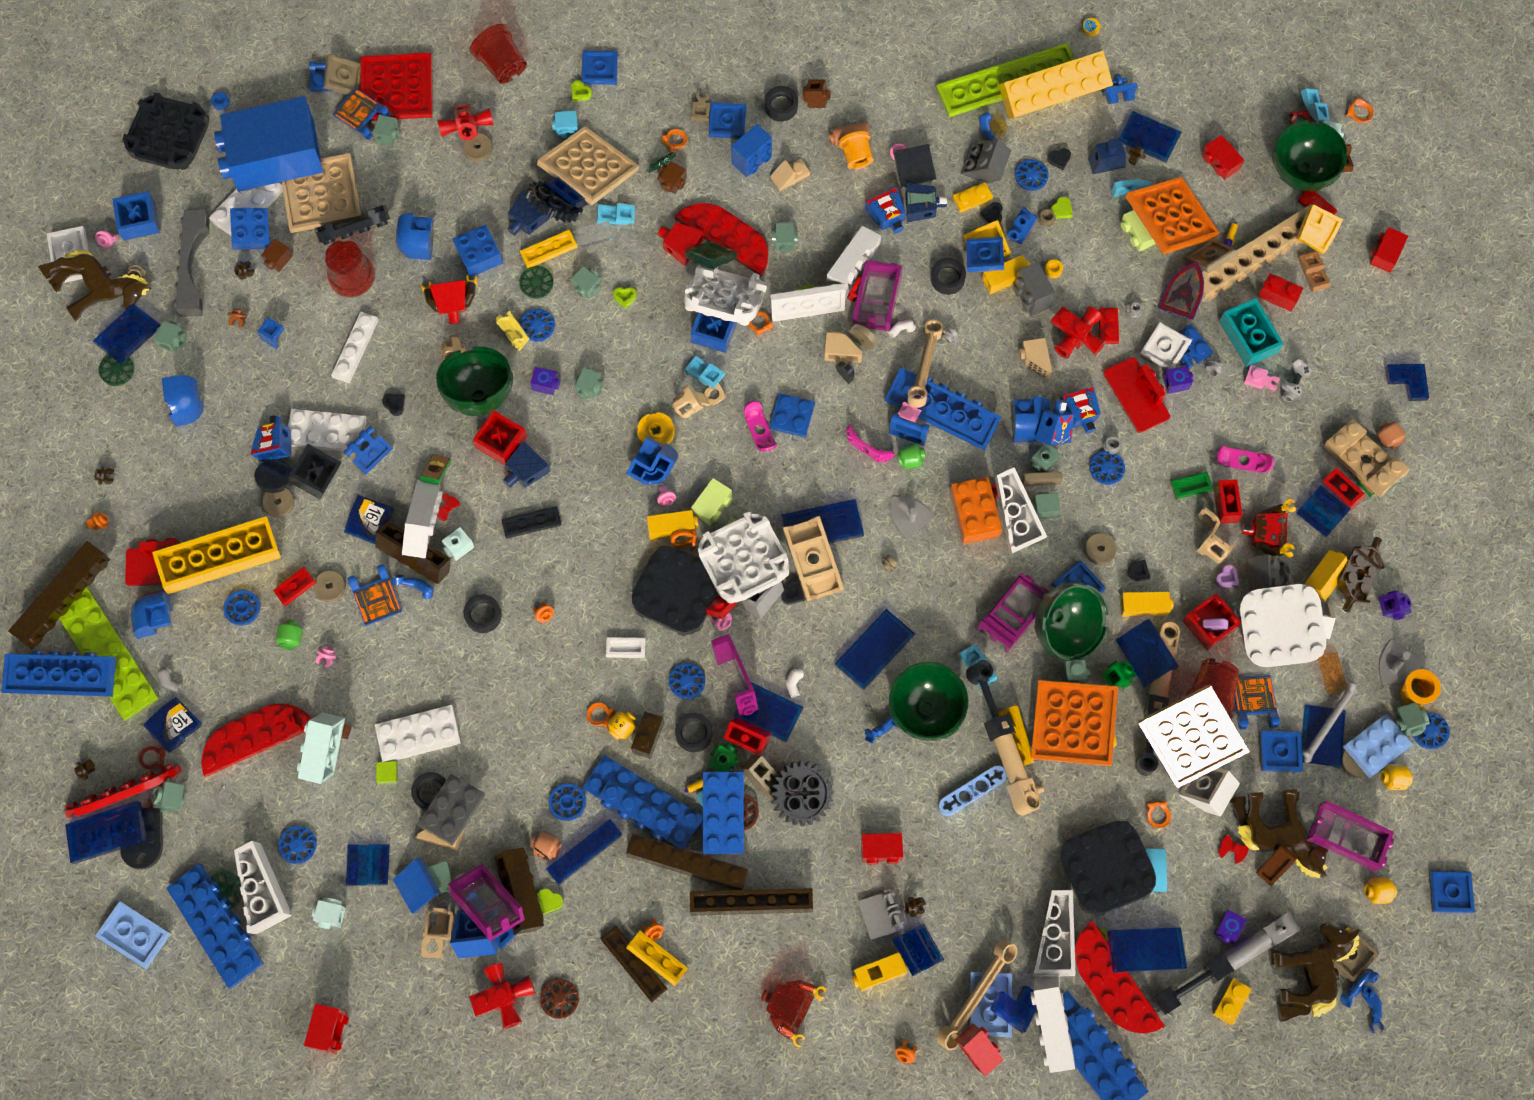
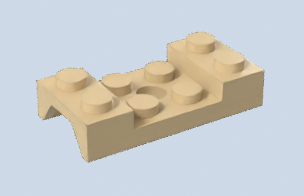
M1352 419L1326 441L1324 449L1381 498L1396 481L1408 474L1410 468L1398 457L1392 458L1366 435L1367 431ZM1361 457H1368L1371 462L1364 463Z
M820 516L794 526L784 527L782 532L787 547L790 550L806 603L843 591L844 587ZM816 554L819 558L818 563L811 564L808 561V556Z

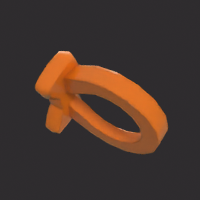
M673 129L667 135L661 137V142L672 153L674 149L683 148L686 145L687 135L679 129ZM674 134L680 135L683 138V142L681 144H671L669 142L670 136Z
M758 311L756 316H763L766 323L764 327H756L751 321L748 324L749 328L755 331L757 336L773 328L768 315L762 311Z
M695 529L691 531L678 530L671 535L670 539L673 546L682 548L692 545V548H696L697 534ZM681 535L691 537V539L684 543H677L675 541Z
M594 703L588 708L586 716L592 725L609 728L607 722L613 717L615 710L613 708L609 709L603 703ZM603 708L608 714L607 718L598 722L594 721L591 717L593 710Z
M1167 801L1146 803V806L1149 807L1146 818L1151 826L1163 828L1169 824L1171 813L1166 807ZM1156 806H1160L1166 813V819L1161 824L1154 823L1151 818V813Z

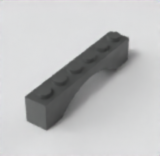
M184 210L180 221L182 233L179 234L181 249L178 250L179 266L176 268L178 282L175 283V292L177 296L174 299L173 305L180 317L203 316L204 299L194 285L192 264L198 247L209 235L210 220L206 210Z

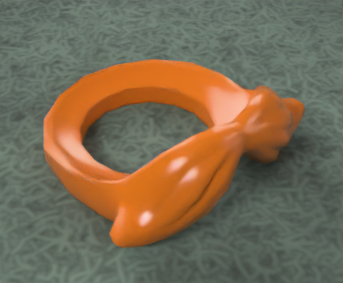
M1356 98L1349 105L1346 116H1350L1359 123H1364L1371 120L1374 110L1370 104L1364 101V98ZM1356 104L1366 108L1369 111V117L1366 119L1358 118L1353 105Z

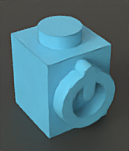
M563 110L555 112L552 127L553 131L556 130L557 137L568 139L578 131L576 111Z

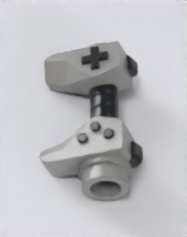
M1301 359L1293 360L1291 363L1295 372L1292 382H1282V388L1284 389L1282 399L1286 402H1293L1294 399L1300 397L1302 389L1298 384L1301 378L1309 377L1312 372L1309 366Z

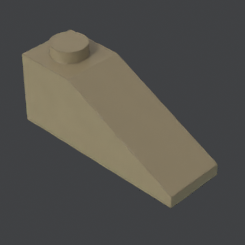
M752 754L739 769L744 771V775L772 801L775 799V796H771L769 793L775 792V789L771 788L770 785L777 783L773 777L780 776L763 756ZM785 792L786 796L796 795L794 792ZM793 798L789 801L790 808L796 803Z

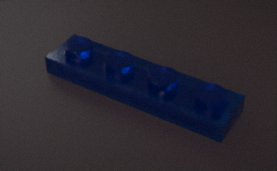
M609 819L547 867L546 870L559 886L621 838L623 834L612 820Z

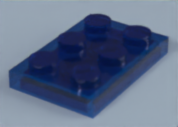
M1133 111L1119 139L1123 145L1130 148L1138 146L1145 151L1144 154L1167 163L1182 132Z
M132 304L101 332L93 342L122 364L153 336L161 325L136 305Z
M751 682L755 691L758 710H755L750 715L739 716L737 709L733 718H740L772 733V737L787 743L804 707Z

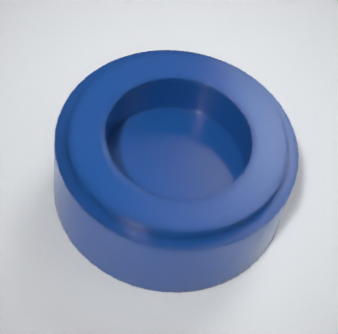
M217 92L211 97V103L216 110H225L230 105L229 97L224 92Z

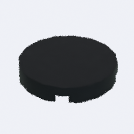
M267 460L256 468L254 473L255 483L264 492H282L284 488L291 485V483L287 482L292 468L283 460Z

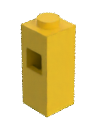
M1021 255L1005 262L1004 270L984 271L982 281L989 294L995 293L1015 284L1018 270L1031 264Z
M692 510L647 516L650 540L670 538L678 530L691 531L698 527L697 516L693 517Z
M1329 550L1304 585L1315 589L1321 601L1325 602L1338 585V581L1348 562L1346 555Z
M1170 592L1122 593L1120 597L1121 617L1168 616L1174 607L1173 598H1170Z
M899 952L855 969L853 971L854 975L851 978L855 988L859 987L860 991H864L905 975L908 971Z

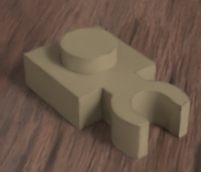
M697 91V102L692 104L691 121L709 122L711 104L708 103L709 92H706V96L701 98L699 91Z

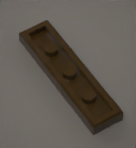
M617 926L600 938L651 1003L668 990L653 970L626 948L630 942Z

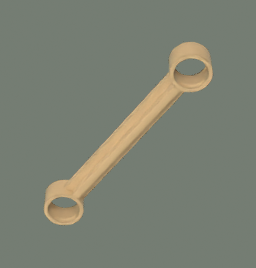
M928 320L924 325V336L926 339L915 384L908 390V403L912 407H922L927 401L926 382L936 341L942 337L943 324L938 320ZM934 328L938 331H930L929 329ZM920 395L922 398H914L912 396Z
M1001 940L996 944L994 948L995 958L950 1027L945 1026L939 1031L937 1043L949 1051L958 1047L955 1039L960 1035V1031L1004 964H1010L1015 960L1017 956L1016 945L1006 940Z

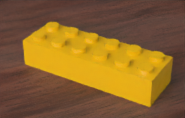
M1104 51L999 84L1008 119L1113 86Z
M267 516L152 552L163 588L167 594L281 558Z

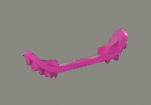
M758 401L748 402L744 407V416L754 443L759 451H771L777 447V444L773 440L765 420L762 406ZM756 426H762L765 429V432L763 434H757L754 431V428Z
M849 424L847 427L846 436L849 438L848 443H851L878 463L887 462L895 456L893 451L885 452L881 449L877 451L857 438V433L852 430V424Z
M1221 446L1217 454L1219 464L1236 469L1265 473L1269 472L1274 465V458L1271 454L1249 452ZM1246 455L1249 458V463L1241 465L1238 461L1239 456Z

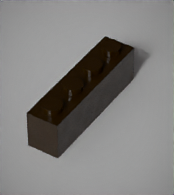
M387 521L376 532L375 547L439 584L450 571L451 558L429 545L426 558L402 555L405 531Z
M524 848L500 852L494 857L500 883L522 906L524 921L512 927L513 934L534 932L544 926V917L540 911L538 894L535 892L534 878L528 865V856Z

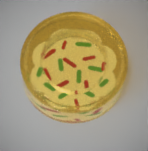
M995 119L990 123V130L995 134V137H1002L1007 132V123L1002 119Z

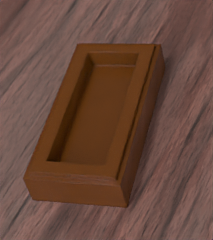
M1281 844L1256 871V874L1272 886L1298 859V856Z

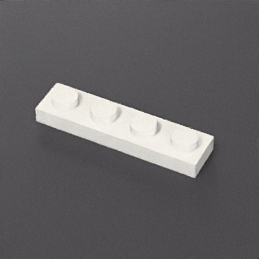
M360 312L331 374L332 378L350 383L379 321L378 317Z

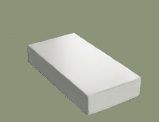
M607 637L606 657L645 658L646 638Z

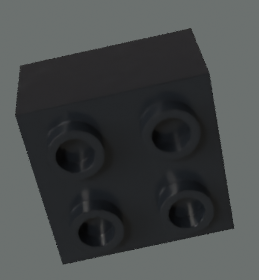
M307 444L290 472L287 482L321 500L342 462Z

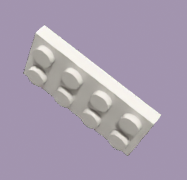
M275 183L240 192L236 188L209 217V220L231 236L230 208H268L283 192L282 184Z
M844 283L804 290L798 289L784 293L778 292L770 295L772 322L845 311Z
M291 409L288 428L291 431V446L305 448L307 444H310L317 449L344 451L347 448V444L350 441L353 442L359 436V433L365 430L367 418L360 415Z
M452 705L375 724L382 762L395 761L461 744Z

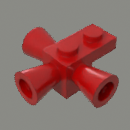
M460 103L453 107L455 119L437 120L441 137L458 130L460 139L471 140L478 135L476 126H494L490 108L473 115L471 105L466 103Z
M1062 306L1051 319L1052 324L1065 332L1064 339L1054 346L1058 355L1068 359L1074 347L1079 349L1083 344L1095 356L1101 351L1106 340L1090 334L1092 326L1102 319V315L1097 309L1088 306L1080 319Z
M497 963L483 969L493 987L469 996L475 1016L478 1017L493 1010H500L503 1030L521 1024L522 1020L513 1005L517 1004L516 998L536 995L530 976L528 975L511 985L508 981L505 982L503 963Z

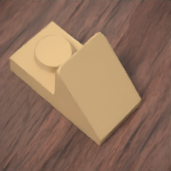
M802 159L788 164L785 160L773 172L770 178L777 189L781 191L810 176V171Z

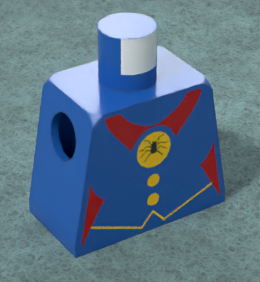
M1056 400L1053 410H1045L1043 412L1035 438L1036 441L1050 446L1071 443L1074 415L1065 411L1066 401Z

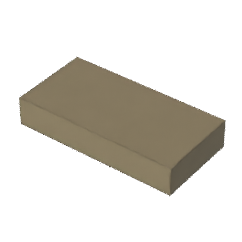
M1062 472L1025 473L1022 483L1023 486L1060 485L1063 474Z

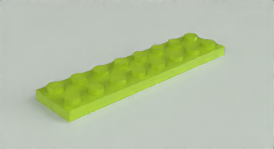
M1065 43L937 84L936 90L948 117H952L1002 101L1003 98L999 84L1075 59L1068 44Z
M86 587L81 597L74 601L69 607L68 612L59 619L83 656L84 652L97 653V656L116 657L113 697L109 698L123 720L126 721L157 701L159 697L88 587Z

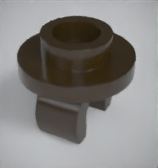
M1138 146L1130 148L1132 155L1129 158V163L1135 166L1139 158H1146L1145 151Z
M239 261L234 267L235 275L241 280L246 279V277H252L255 270L247 269L251 265L249 261L244 263Z
M100 466L99 469L95 470L94 480H97L99 485H102L103 482L105 484H112L114 479L107 478L106 474H113L114 469L107 468L104 470V466Z
M91 759L83 764L79 761L75 763L74 771L79 779L87 780V774L95 771V764Z
M908 897L907 902H905L906 913L910 914L911 917L925 913L922 906L926 905L924 898L918 897L914 899V897Z

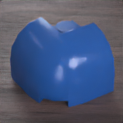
M405 213L398 217L396 244L400 252L407 258L431 260L433 250L431 239L433 218L414 217L413 213Z
M183 375L162 378L164 401L168 403L171 411L169 417L176 427L195 422L201 416L204 404L199 398L197 380Z
M1034 396L1033 399L1013 400V442H1036L1035 438L1043 412L1050 410V401L1047 398Z
M647 436L626 474L646 485L663 482L678 459V453L668 443L663 445Z
M164 589L144 594L137 598L131 606V622L134 636L137 639L157 634V628L172 625L170 612L173 610L170 594H167Z

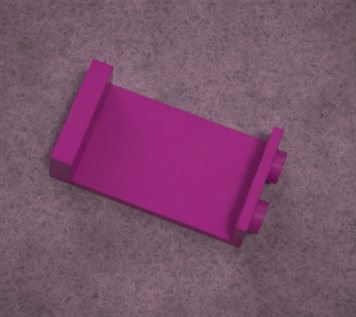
M730 634L711 640L717 664L720 665L733 660L746 690L734 695L739 716L752 714L755 710H758L755 691Z

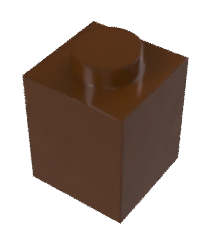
M276 239L261 254L264 265L270 270L275 269L278 272L282 270L293 256L290 249Z

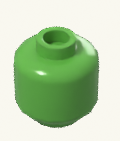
M917 443L901 446L900 452H897L900 466H904L907 470L921 467L923 459H926L924 447L920 448Z
M286 620V623L278 625L275 641L282 649L294 650L295 647L301 644L303 629L298 626V622Z

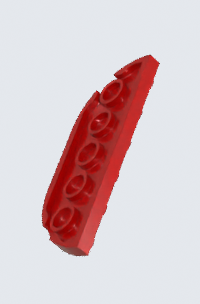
M698 203L685 207L674 216L675 220L681 224L703 231L705 240L754 273L759 274L760 277L765 273L769 254L764 238L758 231L724 208L709 203Z
M279 703L263 707L222 726L213 733L204 747L201 759L203 775L205 777L210 776L304 733L307 721L312 718L299 707ZM286 708H293L295 722L302 727V730L296 735L282 736L281 732L286 727L285 722L273 723L274 716L276 714L279 715Z
M172 763L163 766L160 772L154 774L153 771L143 774L137 781L134 778L127 780L119 788H115V786L109 787L98 796L95 793L91 794L78 804L76 801L66 804L63 811L66 818H71L73 814L80 816L136 795L168 780L167 777L171 779L182 772L180 765L173 766Z
M1092 920L1080 933L1075 946V962L1082 979L1109 1018L1121 1028L1134 1033H1151L1164 1028L1166 1025Z

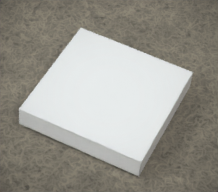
M1159 322L1141 350L1140 355L1166 370L1173 369L1181 360L1192 340Z

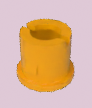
M853 132L839 140V147L843 149L849 169L853 167L854 169L863 168L873 162L874 159L869 144L870 134L868 132Z
M1417 669L1411 672L1401 685L1400 697L1406 705L1416 702L1421 707L1435 701L1440 694V681L1431 671ZM1414 682H1417V686L1421 688L1423 692L1422 697L1417 696L1413 692L1411 685Z

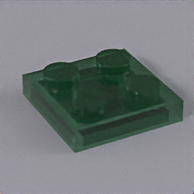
M708 241L686 250L685 257L691 259L694 263L703 264L709 269H716L720 265L728 264L730 261L737 259V252Z

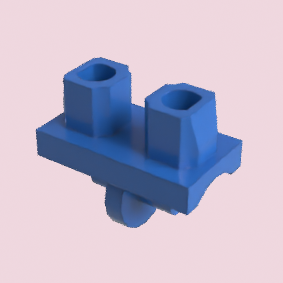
M1115 74L1114 80H1112L1115 86L1102 90V96H1106L1108 105L1119 102L1118 93H1123L1124 102L1133 101L1135 99V89L1138 88L1137 83L1122 85L1128 82L1127 77L1121 78L1120 74Z
M1022 207L1006 235L1013 241L1023 244L1038 216L1028 211L1027 208Z

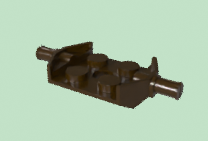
M1374 537L1371 546H1354L1338 581V589L1346 600L1342 608L1344 612L1350 613L1355 602H1371L1366 600L1379 569L1386 568L1382 556L1378 552L1382 539L1379 537Z

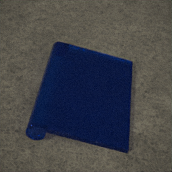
M1151 619L1143 621L1116 639L1143 687H1146L1167 672L1179 668Z
M1305 705L1301 740L1302 751L1309 747L1334 708ZM1346 710L1341 712L1315 751L1312 761L1309 762L1310 764L1341 768Z

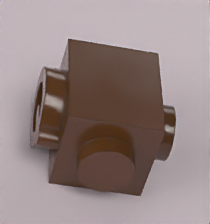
M809 79L807 86L803 87L804 102L808 103L809 108H826L827 102L831 98V91L827 88L826 79Z
M671 161L668 166L664 165L661 168L657 179L660 181V186L664 191L676 194L679 189L681 190L684 187L687 174L685 168Z

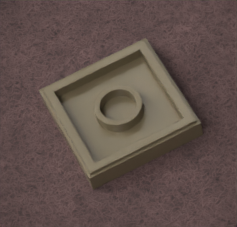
M328 54L326 57L323 88L348 96L355 88L360 91L361 63Z
M1213 239L1187 255L1185 260L1188 264L1197 262L1201 270L1209 273L1235 257L1237 251Z
M1349 924L1344 928L1346 929L1347 927H1349L1350 930H1353V928ZM1359 933V946L1356 947L1355 954L1350 955L1348 959L1334 962V967L1351 983H1354L1380 954Z

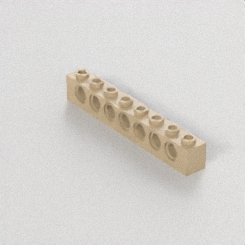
M1309 206L1238 249L1235 257L1209 273L1203 271L1204 293L1201 301L1214 299L1221 290L1226 291L1231 288L1232 283L1236 281L1241 282L1247 277L1248 273L1257 272L1264 263L1269 264L1280 253L1281 255L1287 253L1293 245H1300L1302 242L1296 239L1300 230L1297 227L1301 228Z

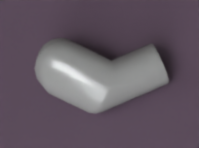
M167 666L159 669L157 675L161 686L178 693L182 684L171 680V669Z

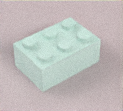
M322 712L307 721L304 729L306 738L301 745L302 759L299 760L297 765L299 779L321 784L334 775L345 721L344 717Z

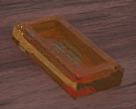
M1338 653L1325 654L1319 657L1317 660L1327 694L1346 691L1347 684Z

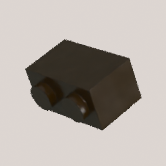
M644 711L631 746L632 753L648 759L652 758L664 725L663 717Z

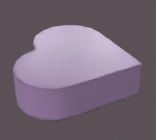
M1225 565L1221 573L1215 578L1216 585L1220 588L1239 586L1236 568L1233 565Z
M1226 619L1203 620V627L1210 632H1223L1228 629V621Z

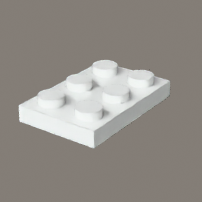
M83 226L47 233L51 262L56 261L60 257L66 258L65 254L74 252V250L89 251L86 231ZM61 270L54 272L53 277L56 276ZM82 275L70 276L64 283L83 279Z

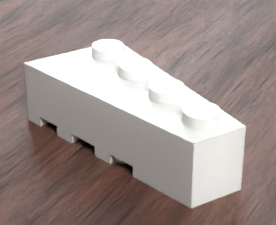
M864 226L859 231H855L851 242L845 247L841 256L828 272L825 280L826 286L844 283L846 300L858 276H861L866 260L870 261L879 247L881 235Z
M1015 467L995 477V484L1009 554H1012L1045 539L1047 535Z
M417 480L405 523L402 555L426 558L430 535L433 536L434 524H436L437 513L439 512L443 491H439L440 484L435 485Z
M250 841L235 849L237 871L241 881L240 890L245 906L243 907L244 915L247 919V933L258 934L292 916V913L261 843Z
M1052 890L1034 976H1075L1073 890Z
M1058 975L1035 979L1034 992H1031L1032 1004L1037 1005L1038 1012L1035 1013V1020L1037 1025H1041L1042 1033H1039V1040L1041 1046L1045 1045L1046 1053H1043L1044 1065L1049 1066L1050 1073L1075 1069L1071 1037L1068 1034L1067 1015L1064 1013L1063 993H1060V977Z

